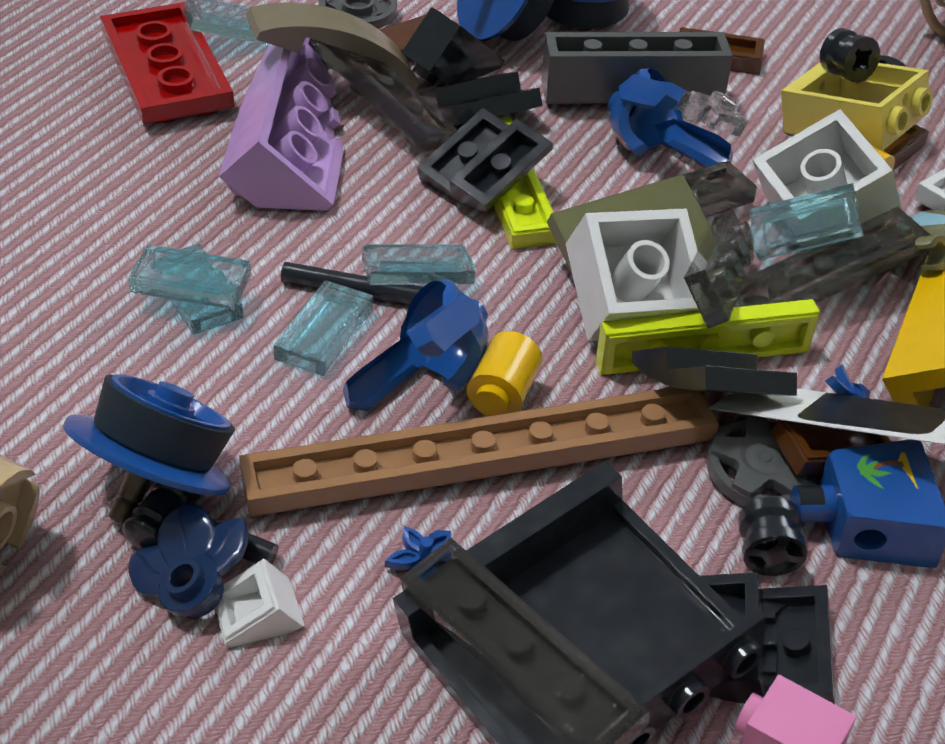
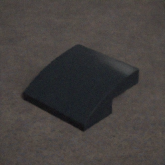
M518 71L419 91L421 101L437 118L452 125L465 124L482 108L495 116H501L543 106L540 88L521 89Z
M482 108L417 167V171L421 181L441 194L465 206L487 212L553 150V142L518 119H515L508 125Z
M669 346L632 351V363L641 372L671 387L697 391L797 396V373L757 370V354Z
M758 572L700 576L743 619H746L758 609L766 616L763 655L760 661L749 673L739 679H733L729 676L710 690V697L745 704L752 693L764 697L779 674L835 704L830 601L827 585L761 589Z

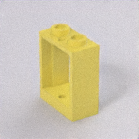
M818 63L781 90L783 133L796 135L841 109L873 147L883 151L929 113L933 101L932 90L929 88V70L878 63L876 70L868 79L856 83L844 79L841 75L826 72L822 68L821 63Z

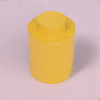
M503 331L494 335L467 385V396L472 405L485 416L519 412L543 361L539 346L528 336L515 331Z

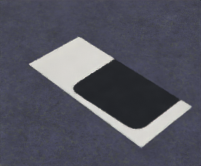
M798 388L797 396L731 393L709 408L945 445V409Z

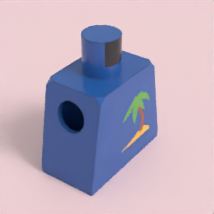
M908 439L834 450L827 455L819 485H794L792 488L790 501L798 506L802 522H825L833 551L840 557L927 568L937 567L945 548V504L921 441Z

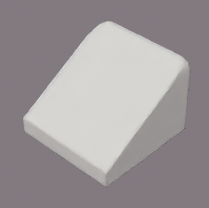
M262 559L225 583L222 599L215 607L224 643L230 648L292 633L304 627V621L289 578L265 559Z

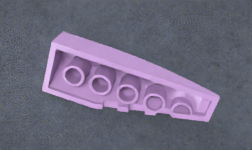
M306 37L301 49L297 53L269 44L256 70L236 118L219 174V178L225 182L234 194L244 197L256 208L327 211L334 205L344 151L342 141L335 137L334 129L340 124L339 111L331 107V98L337 94L336 83L328 73V70L333 66L331 45Z

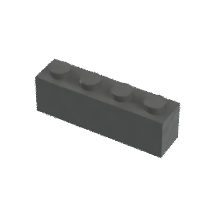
M545 32L541 78L546 104H558L561 106L601 103L608 106L610 97L619 91V86L633 74H636L639 69L652 68L657 70L666 82H672L686 90L678 103H690L692 105L724 103L733 55L724 32Z

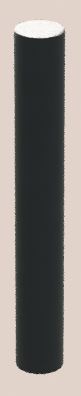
M284 262L281 269V282L404 305H410L414 296L423 287L291 262Z

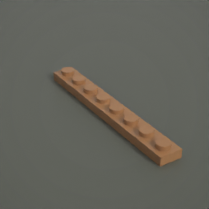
M672 387L239 455L249 517L711 441L714 435L717 434L719 423L712 409H709L710 406L702 391Z

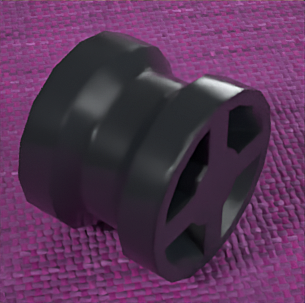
M839 28L831 32L824 40L820 50V63L826 72L841 75L844 79L856 83L868 79L876 70L880 60L879 44L874 38L858 35L855 31L845 28Z
M781 497L760 498L745 505L739 512L738 527L741 537L745 539L742 546L743 560L746 567L752 572H758V574L763 576L784 575L798 569L806 561L808 554L804 536L800 533L802 527L801 514L798 506L792 501Z

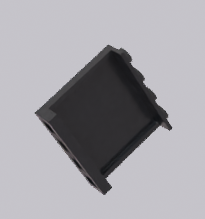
M606 460L393 597L401 634L490 744H649L657 729L675 716L683 719L696 712L707 700L710 690L729 676L733 679L743 677L757 665L763 655L766 616L758 609L749 617L743 619L623 501L622 476Z

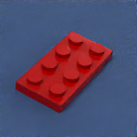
M186 2L100 16L103 34L143 124L153 122L167 123L175 118L196 114L209 115L222 109L234 107L233 90Z

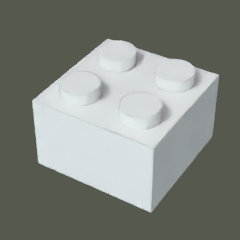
M841 109L753 159L765 197L812 259L901 208L893 170Z
M687 208L585 213L566 242L587 341L599 340L602 321L705 311L712 308Z

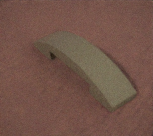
M306 3L263 4L249 7L246 17L256 40L298 53L307 37L367 57L379 79L414 90L420 84L408 60L398 46L382 31L356 16L330 7Z

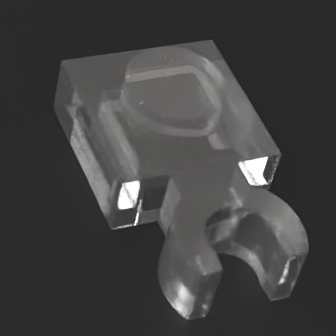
M693 90L691 93L686 91L673 108L684 112L682 118L689 122H702L711 130L739 137L749 120L735 110L737 106L736 101L715 90L711 95Z

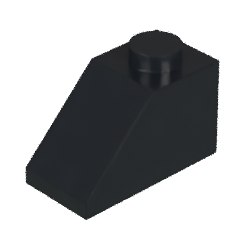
M433 7L430 8L402 51L404 55L416 62L412 71L433 86L438 78L447 85L477 79L500 69L505 62L504 59L466 29Z

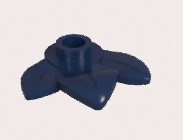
M190 502L177 506L162 521L157 532L158 544L139 549L131 555L128 573L132 585L142 596L159 598L161 604L173 615L191 619L207 615L214 610L222 599L224 593L222 576L236 565L245 553L248 544L246 521L243 518H235L214 527L211 518L201 506Z

